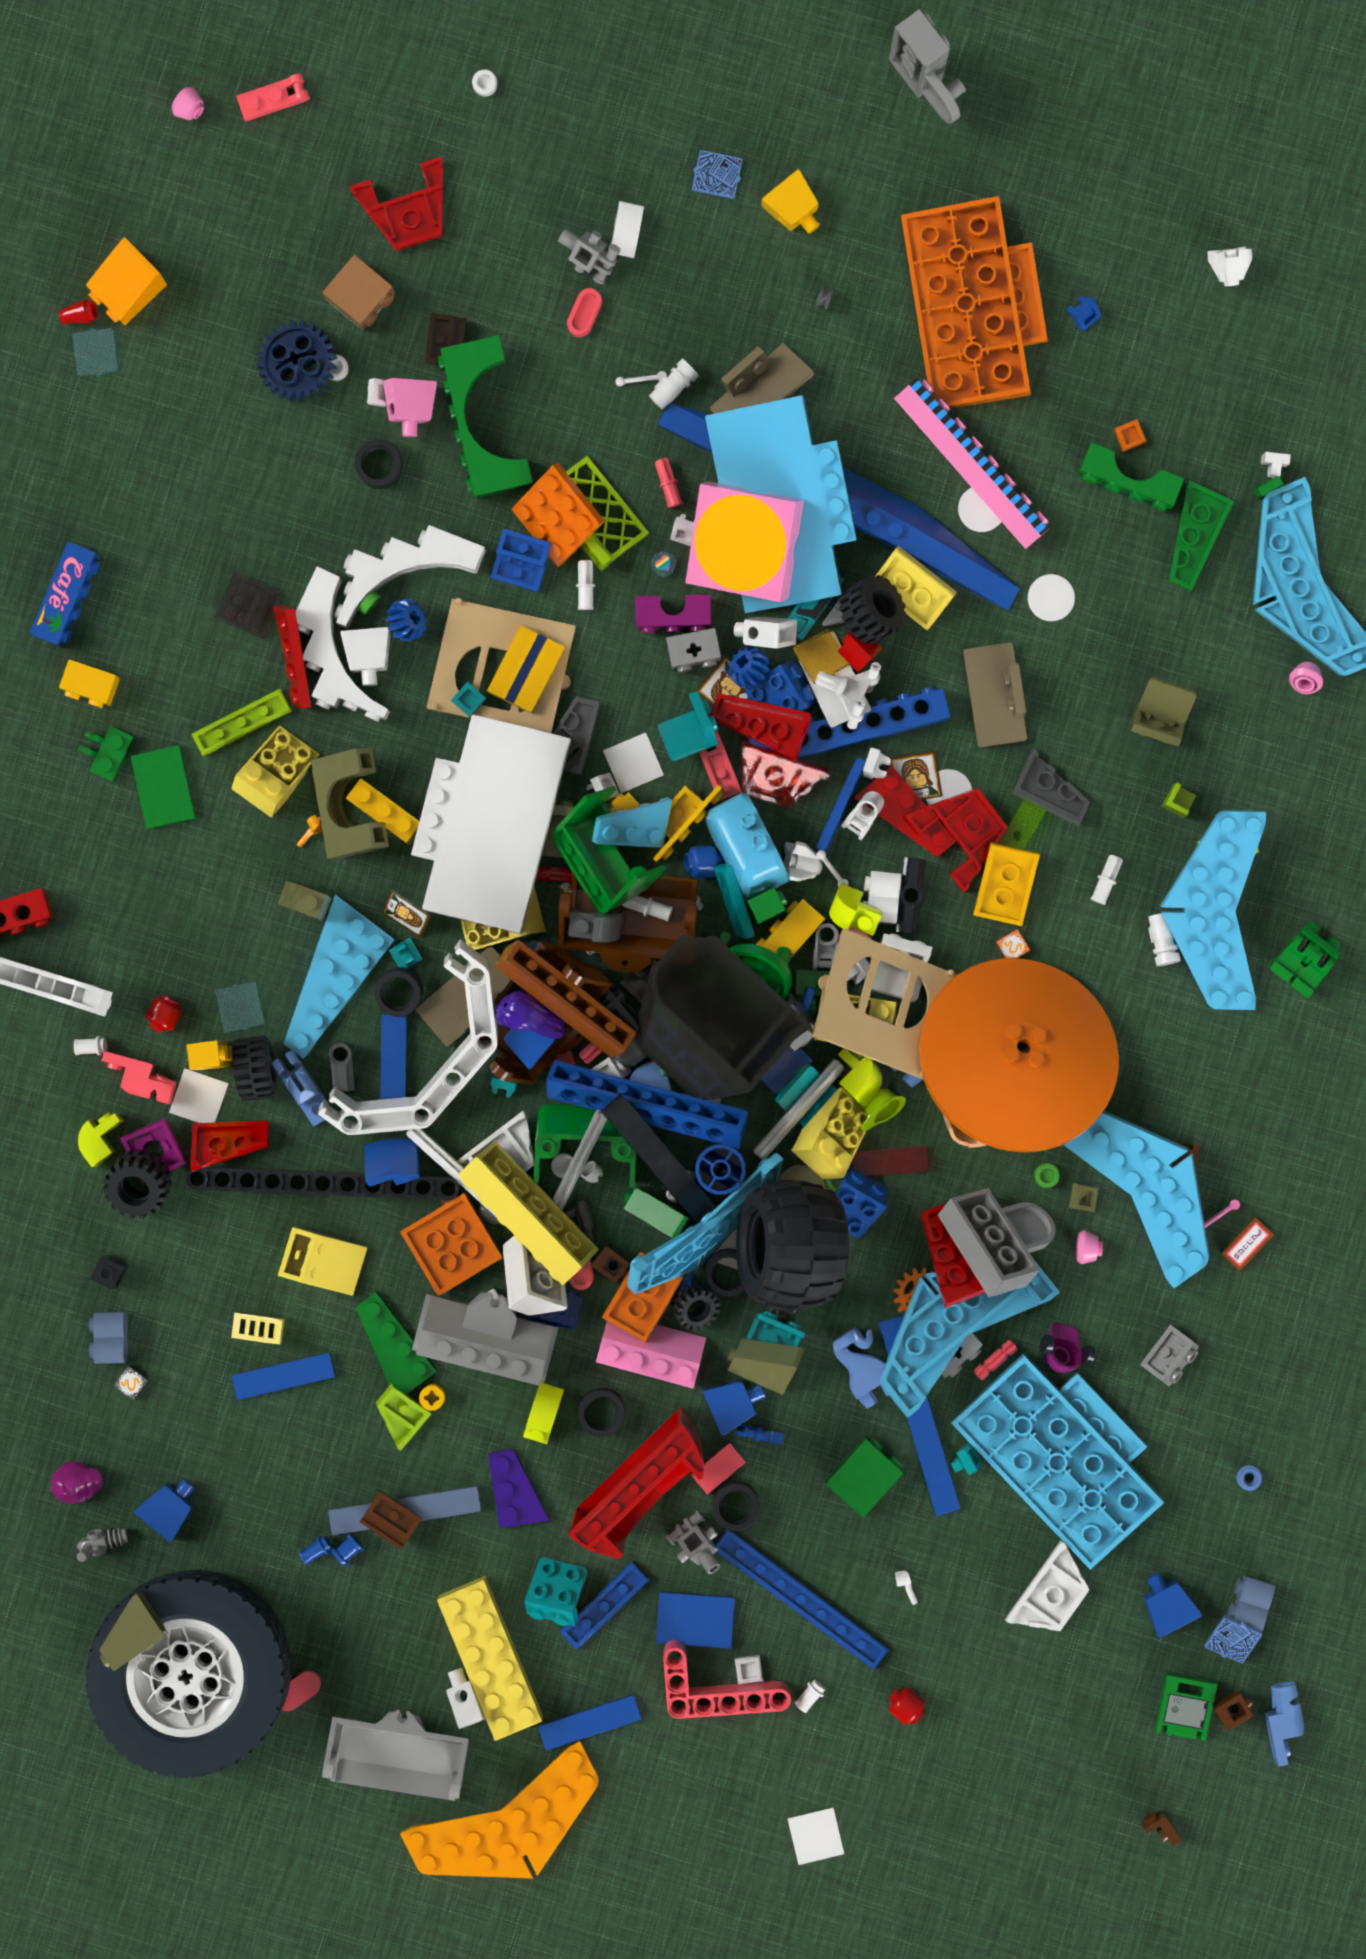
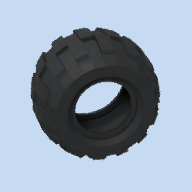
M780 1180L764 1184L763 1187H756L746 1197L737 1225L736 1258L741 1284L752 1301L778 1310H805L831 1302L837 1296L843 1286L848 1268L849 1229L844 1207L832 1189L823 1188L822 1185L804 1180Z

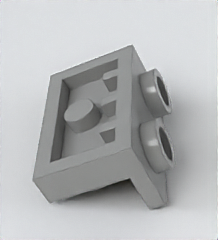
M1170 1325L1140 1365L1169 1387L1181 1378L1183 1374L1182 1369L1187 1363L1190 1364L1196 1358L1199 1346Z

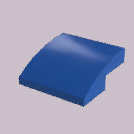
M503 528L490 578L539 593L551 543Z
M777 1023L742 1057L776 1095L783 1086L788 1085L800 1067L813 1061L802 1047L794 1051L788 1045L786 1032Z
M388 1139L364 1145L365 1181L369 1187L393 1179L396 1185H400L420 1178L419 1147L411 1139Z

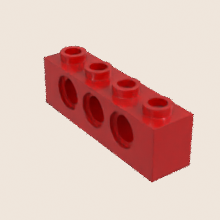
M43 888L0 901V914L3 913L6 916L5 925L0 927V935L10 932L11 936L25 932L24 927L34 925V928L43 927L49 924L48 920L55 918L47 891ZM28 906L30 916L22 920L19 912L22 907Z

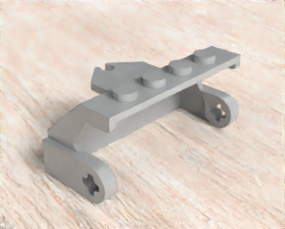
M491 1292L480 1293L470 1303H465L426 1293L412 1350L416 1351V1355L539 1386L540 1382L544 1383L558 1326L517 1316L514 1310L509 1309L508 1298L502 1294L499 1295V1300L492 1299L493 1294Z
M400 1710L388 1712L376 1724L332 1717L322 1777L329 1778L332 1782L455 1801V1799L460 1797L469 1739L426 1732L420 1717L411 1714L409 1711L406 1712L407 1719L401 1718Z

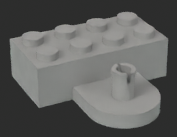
M918 9L895 27L889 61L918 98L924 95L938 115L945 122L952 124L960 118V111L954 99L966 92V89L958 78L946 87L941 82L950 51V44L943 34L939 35L933 28L935 25L928 14L924 15Z
M989 1188L951 1198L938 1214V1217L988 1297L1026 1287L1040 1271L1030 1252L1048 1246L1056 1232L1052 1218L1041 1207L1023 1202L1001 1208Z

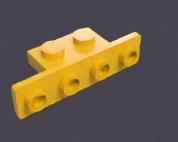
M721 783L718 784L704 801L688 786L685 785L671 803L666 836L670 840L656 854L653 860L658 862L661 858L664 861L668 859L674 852L672 846L677 840L682 842L690 834L691 831L688 829L694 821L698 824L707 814L705 808L710 803L715 805L724 795L721 790L725 786Z

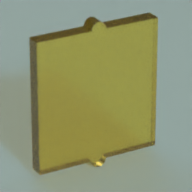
M828 629L813 637L809 636L808 640L792 648L813 684H816L815 680L820 671L834 676V673L850 665L839 654L838 650L840 647Z

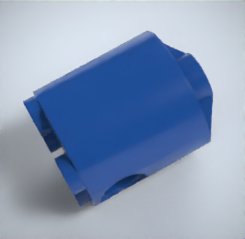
M713 1144L705 1148L699 1154L695 1164V1172L699 1184L706 1191L716 1195L735 1191L742 1184L746 1174L742 1155L734 1147L723 1144ZM721 1162L725 1163V1166L720 1172V1174L718 1176L715 1175L714 1173L716 1172Z

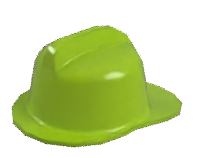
M887 1088L880 1089L864 1107L868 1117L864 1121L861 1130L867 1131L877 1124L894 1117L904 1107L906 1098L902 1095L897 1096Z

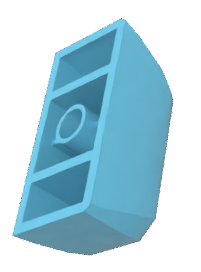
M740 793L707 811L702 820L725 865L733 866L744 901L747 902L772 888H777L790 881L781 857L747 793Z

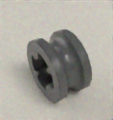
M822 285L815 307L823 306L824 310L827 311L834 289L827 290Z

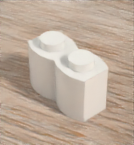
M871 871L870 877L865 876L864 891H868V900L863 901V903L883 911L879 921L880 924L896 925L901 874Z

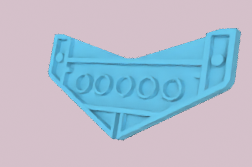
M1303 477L1269 492L1262 500L1253 605L1274 597L1275 601L1255 609V611L1337 674L1347 676L1366 668V632L1329 589L1322 578L1311 508V491L1306 478Z
M1223 810L1217 813L1160 905L1164 908H1184V911L1160 912L1206 1002L1213 1009L1255 1010L1256 996L1236 916V908L1265 828V811Z
M1103 1111L1100 1117L1083 1134L1064 1144V1146L1132 1196L1165 1278L1173 1288L1206 1266L1210 1255L1193 1154L1191 1153L1175 1166L1171 1164L1185 1154L1189 1148L1106 1111Z
M775 1153L770 1158H764L758 1164L757 1170L715 1210L707 1213L700 1223L689 1227L685 1232L644 1256L638 1255L630 1263L627 1287L634 1294H638L697 1270L700 1264L703 1266L711 1255L736 1230L742 1205L749 1193L756 1187H763L764 1184L778 1181L783 1158L778 1153Z
M1041 1268L1026 1287L988 1297L986 1293H983L947 1308H944L936 1273L923 1274L924 1278L937 1293L936 1295L922 1277L918 1278L880 1377L882 1387L906 1417H910L920 1408L927 1394L969 1334L1050 1301L1060 1293Z

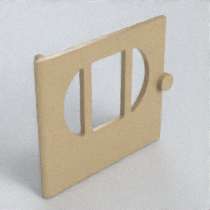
M461 598L452 599L426 708L469 718L451 702V699L459 692L456 686L455 674L460 660L469 651L481 647L473 687L480 691L489 649L493 648L507 652L520 625L565 646V650L533 713L519 712V708L511 705L509 711L481 705L473 715L552 733L561 690H566L571 685L570 677L565 672L576 626L465 602Z
M842 929L829 975H823L818 980V985L824 990L812 1036L923 1079L919 1061L921 1027L925 1015L937 994L957 974H955L954 970H944L847 929ZM870 957V965L856 1009L850 1001L847 992L848 974L856 962ZM879 961L909 973L895 1025L865 1013ZM918 977L927 993V1008L918 1024L905 1029L904 1023Z

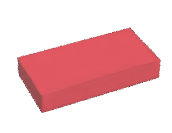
M729 1442L704 1463V1477L701 1480L693 1473L691 1476L708 1495L745 1464L746 1461Z

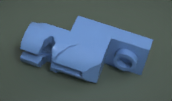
M291 1050L285 1056L290 1064L294 1066L293 1070H288L281 1059H276L272 1062V1065L298 1106H301L312 1126L315 1127L325 1120L318 1115V1111L323 1100L327 1102L328 1100L294 1050Z
M1294 1681L1281 1682L1271 1686L1272 1709L1275 1708V1710L1264 1712L1273 1759L1278 1767L1288 1765L1287 1757L1291 1756L1288 1742L1284 1741V1739L1302 1736L1304 1731L1301 1705L1293 1700L1298 1697Z

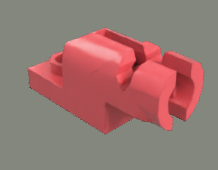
M104 1051L101 1061L108 1062V1068L122 1071V1068L126 1067L121 1088L128 1094L151 1099L154 1096V1092H156V1100L158 1102L171 1104L176 1089V1081L170 1080L158 1073L154 1075L156 1064Z

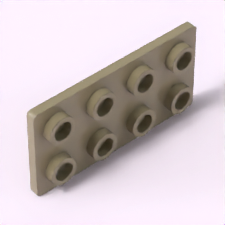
M781 344L769 356H766L765 352L758 346L721 378L727 393L710 407V410L715 414L787 399L814 375V372L785 344Z
M1009 642L964 649L963 655L977 746L982 748L1026 741L1027 733L1024 720L1026 707L1019 663L1016 664L1013 644Z
M489 946L480 955L490 965L495 1002L497 995L510 982V978L494 967L500 955L492 946ZM479 968L471 970V973L476 976L484 973ZM457 976L452 977L416 1008V1012L447 1047L470 1029L465 983Z

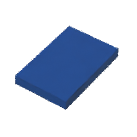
M659 1591L656 1643L666 1644L671 1640H679L688 1646L731 1649L735 1597Z

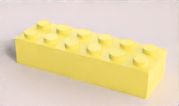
M495 1140L458 1174L463 1184L479 1197L480 1202L497 1216L498 1221L514 1234L516 1240L523 1244L532 1253L533 1258L542 1263L549 1271L551 1277L559 1281L562 1286L599 1250Z
M486 1576L439 1595L437 1598L438 1604L494 1740H499L542 1722V1711Z

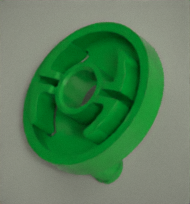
M754 944L733 946L726 950L720 959L716 970L717 981L721 989L731 999L741 1005L755 1009H768L778 1006L786 999L792 985V974L788 964L793 953H790L791 950L787 947H779L777 952L774 953L765 947ZM748 976H753L759 981L752 980Z

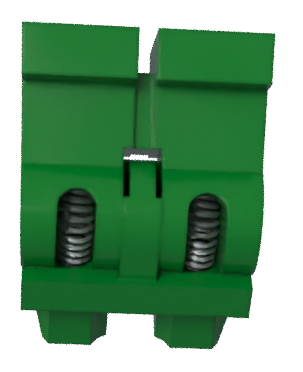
M1314 922L1304 926L1269 964L1270 970L1284 981L1288 982L1290 980V985L1308 999L1341 954L1338 951L1340 942L1331 937L1323 940L1318 936L1321 929Z

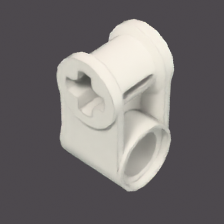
M875 791L867 792L855 809L853 808L841 827H847L858 835L859 840H862L884 806L883 797ZM866 803L871 804L874 809H870Z

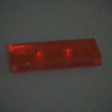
M927 1146L856 1151L852 1160L853 1169L860 1170L865 1176L929 1171Z

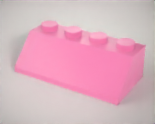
M607 1321L596 1362L694 1388L706 1337L656 1324L645 1343Z

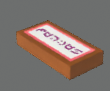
M1254 1217L1220 1254L1238 1271H1241L1274 1234Z

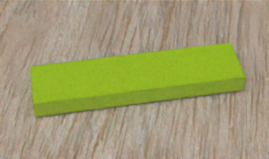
M278 689L191 735L202 756L205 757L292 712L282 690Z

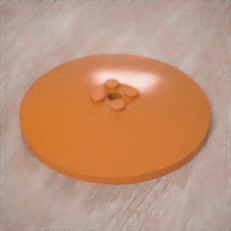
M1004 958L983 962L966 969L950 980L937 994L925 1015L921 1027L919 1061L924 1082L933 1101L946 1118L959 1130L988 1146L1013 1152H1038L1064 1145L1083 1134L1093 1125L1108 1105L1114 1092L1119 1070V1054L1115 1033L1108 1016L1097 999L1080 982L1067 973L1045 963L1028 959ZM1020 1042L1026 1043L1030 1048V1052H1020L1017 1044Z

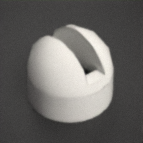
M589 1161L581 1172V1177L590 1183L598 1182L597 1178L603 1176V1170L595 1161Z

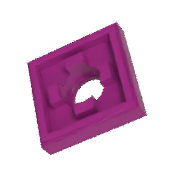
M167 1117L120 1138L125 1150H131L133 1153L136 1149H142V1153H145L149 1141L154 1139L160 1141L164 1149L163 1155L160 1156V1162L167 1163L166 1171L176 1169L188 1162Z

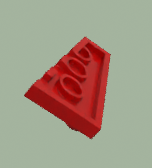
M285 605L273 606L286 662V675L291 684V702L300 709L310 708L311 702L295 608Z
M717 693L710 713V717L713 716L716 722L794 761L798 758L812 719L809 712Z
M891 765L885 770L887 772L885 778H876L853 799L860 802L867 792L875 791L879 793L884 799V806L877 816L884 819L895 829L901 831L937 858L954 844L956 840L938 819L920 834L914 830L904 815L926 805ZM866 803L870 809H874L871 804Z
M945 1204L922 1212L921 1220L944 1308H947L986 1292L938 1217V1214L945 1206Z

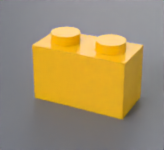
M68 660L59 688L65 691L64 696L79 700L81 696L89 699L88 704L102 708L103 704L111 707L120 678L114 674Z

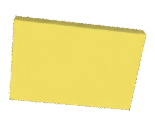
M900 546L894 550L876 574V576H882L883 579L887 578L892 585L896 586L898 593L902 596V601L905 603L906 608L904 611L927 631L957 593Z

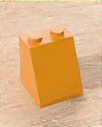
M124 237L91 277L86 286L91 291L88 296L98 306L103 303L108 309L105 313L115 323L120 321L125 326L167 284L157 269Z

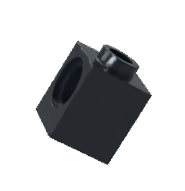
M108 1255L101 1256L90 1279L114 1290L119 1287L129 1266Z

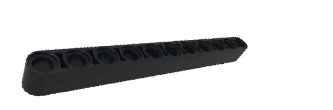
M204 1167L194 1171L190 1169L185 1178L187 1185L192 1189L213 1191L439 1200L453 1199L461 1191V1185L451 1176L420 1175V1178L406 1182L405 1190L402 1193H396L393 1190V1179L380 1183V1189L377 1192H372L368 1189L367 1182L365 1181V1173ZM196 1171H200L204 1175L205 1179L201 1185H197L193 1181V1174ZM221 1172L229 1175L230 1181L226 1186H222L218 1182V1175ZM246 1173L252 1174L255 1178L252 1187H247L243 1183V1176ZM271 1174L277 1175L280 1179V1184L277 1188H272L268 1184V1177ZM296 1175L302 1176L305 1180V1185L302 1189H297L293 1185L292 1181ZM321 1176H326L330 1180V1187L327 1190H322L318 1186L317 1182ZM346 1177H351L355 1181V1188L352 1191H347L343 1187L342 1183ZM421 1180L429 1182L431 1186L429 1193L421 1194L418 1191L417 1186ZM446 1181H451L455 1184L456 1190L453 1195H446L443 1192L442 1187Z

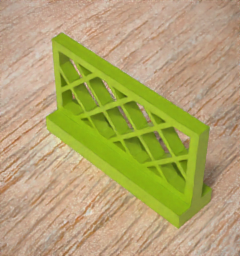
M586 456L568 469L566 473L569 477L574 474V478L571 479L575 484L591 485L590 497H586L591 504H606L605 517L601 516L605 520L603 533L594 532L581 545L582 549L602 572L611 562L645 538L649 532L590 458ZM584 465H587L592 472L591 480L577 478L578 470ZM594 486L604 487L607 490V500L593 498ZM609 505L619 506L623 510L622 519L608 517ZM608 522L622 524L620 536L606 534ZM625 524L634 525L640 534L635 538L624 537ZM606 539L620 541L619 550L612 555L605 548Z

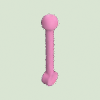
M1231 1200L1229 1206L1204 1222L1205 1228L1230 1210L1238 1209L1240 1207L1239 1201Z

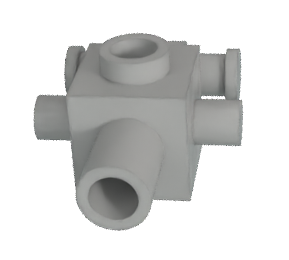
M565 229L560 235L558 242L572 250L568 260L576 264L574 269L579 273H583L584 270L589 273L596 269L598 271L593 276V280L599 284H604L606 276L611 274L612 267L617 262L616 256L620 253L621 249L615 244H610L609 250L606 252L605 249L608 244L600 240L602 235L597 231H593L592 234L587 231L579 238Z
M697 1510L692 1517L683 1519L684 1524L682 1526L677 1524L675 1526L676 1529L671 1534H667L666 1537L673 1546L678 1542L683 1549L677 1555L682 1563L690 1559L698 1566L701 1564L708 1574H712L720 1568L719 1562L713 1555L718 1549L712 1542V1539L718 1533L713 1527L705 1531L698 1526L700 1522L705 1521V1518Z

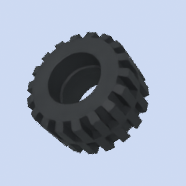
M870 575L848 587L842 593L840 611L843 615L841 617L845 621L847 629L851 630L852 635L855 638L858 637L861 642L876 644L898 632L904 626V619L906 618V612L904 611L906 608L905 603L902 601V596L898 593L896 586L892 585L887 578L883 579L880 575Z
M266 1035L234 1040L232 1047L233 1072L236 1089L242 1101L274 1098L276 1093V1070L272 1065L274 1055L271 1043Z
M136 1149L134 1153L131 1150L126 1151L124 1155L121 1154L116 1159L104 1178L103 1192L107 1193L105 1198L107 1202H112L111 1207L113 1210L116 1208L120 1210L119 1214L122 1216L125 1213L129 1214V1218L133 1219L136 1215L139 1216V1219L145 1218L147 1214L151 1216L156 1210L160 1209L172 1186V1180H170L172 1176L171 1171H166L167 1163H161V1157L158 1155L156 1157L152 1156L151 1151L147 1150L145 1153H142V1149ZM136 1176L141 1178L148 1185L149 1191L135 1190L130 1186L126 1177Z

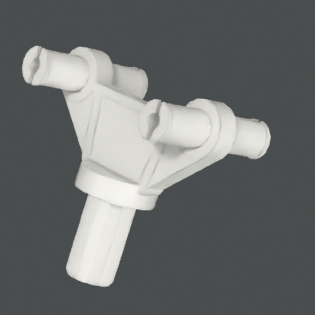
M873 662L868 671L854 676H843L842 679L820 671L816 677L815 683L836 692L835 696L841 700L849 717L847 726L850 729H856L858 722L862 721L865 713L863 709L866 704L863 700L865 693H871L873 687L880 680L879 671L881 665L877 662Z

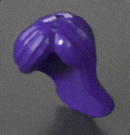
M520 990L507 994L494 1009L495 1018L501 1026H507L516 1031L529 1030L552 1039L561 1038L563 1035L565 1021L525 991Z

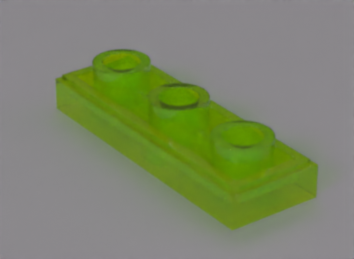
M1023 800L998 844L1024 849L1046 810ZM1019 832L1021 834V840H1015L1013 838V833Z

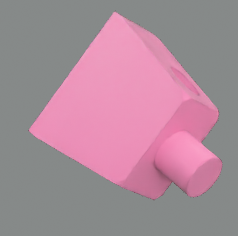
M391 378L383 381L389 421L402 422L403 437H417V424L426 423L431 420L437 381Z

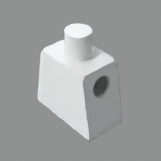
M754 617L745 619L744 622L735 623L734 635L736 637H743L744 645L768 648L796 645L797 620Z
M388 627L341 631L350 671L352 673H361L362 686L377 685L376 671L387 670L390 645V630H388Z
M462 1668L449 1672L448 1676L452 1688L447 1689L446 1692L458 1728H465L485 1720L486 1718L470 1681H466ZM462 1690L467 1692L466 1701H463L460 1697Z

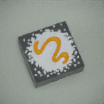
M128 1365L113 1386L131 1400H135L149 1379L131 1365Z

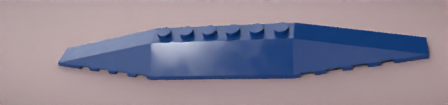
M669 403L657 425L713 454L705 416L709 414ZM843 467L854 527L877 539V542L892 550L900 546L931 571L1007 611L1009 610L1020 589L922 508Z

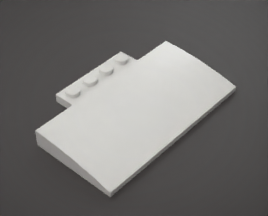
M476 715L471 716L460 763L439 758L435 760L411 853L412 856L434 861L422 906L423 910L522 934L571 743L570 738Z

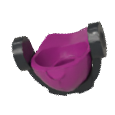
M1054 1322L1051 1325L1049 1335H1045L1039 1345L1041 1363L1051 1367L1058 1373L1073 1371L1081 1363L1089 1365L1093 1362L1096 1354L1094 1346L1086 1345L1081 1349L1078 1332L1074 1327Z

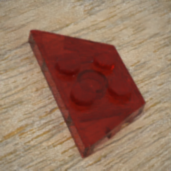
M745 741L742 742L743 793H747L750 796L789 807L800 796L811 791L814 783L821 778L826 780L830 775L829 770L799 759L794 761L778 752Z

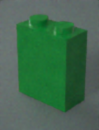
M864 1437L825 1480V1484L862 1518L867 1515L903 1474V1471L900 1469L902 1463L892 1454L887 1457L881 1452L884 1447L873 1437L870 1441Z

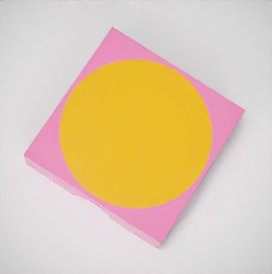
M710 481L700 484L686 583L777 602L789 599L794 568V547L799 536L804 500L772 493H754L741 487Z

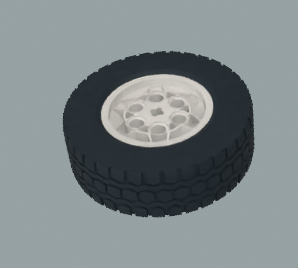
M204 1570L176 1571L153 1578L137 1587L122 1599L104 1619L94 1637L88 1655V1666L86 1667L87 1697L90 1698L89 1705L92 1715L96 1716L94 1720L99 1729L104 1731L103 1736L110 1744L113 1743L115 1745L113 1748L122 1756L125 1754L127 1760L136 1766L140 1764L142 1769L152 1773L156 1771L157 1774L170 1777L173 1775L176 1778H188V1776H191V1778L205 1776V1774L211 1775L220 1772L222 1769H227L237 1764L238 1761L243 1760L256 1749L267 1736L286 1702L291 1679V1657L287 1646V1638L285 1632L282 1631L283 1628L278 1618L273 1615L274 1612L269 1605L263 1602L264 1599L256 1592L253 1593L250 1590L251 1588L241 1582L238 1583L236 1579L226 1575L222 1576L216 1572H204ZM141 1590L169 1633L163 1639L115 1671H112L111 1667L107 1668L101 1661L99 1649L132 1596ZM178 1644L187 1647L188 1654L186 1656H181L177 1653L176 1646ZM208 1652L212 1656V1662L204 1663L200 1658V1654ZM158 1662L167 1663L169 1672H160L157 1667ZM186 1670L188 1674L192 1673L193 1675L190 1680L182 1676ZM206 1678H215L218 1687H208L206 1685ZM164 1687H170L174 1690L175 1695L173 1698L164 1696ZM188 1695H196L199 1699V1704L197 1706L190 1705L187 1701Z

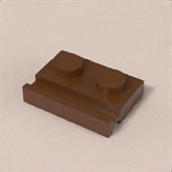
M380 1490L360 1520V1523L402 1550L422 1520V1517Z

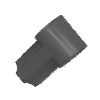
M345 1042L337 1043L329 1050L333 1089L336 1087L342 1092L356 1090L353 1067L354 1052L353 1048ZM344 1047L347 1050L348 1056L344 1061H340L335 1057L336 1048Z

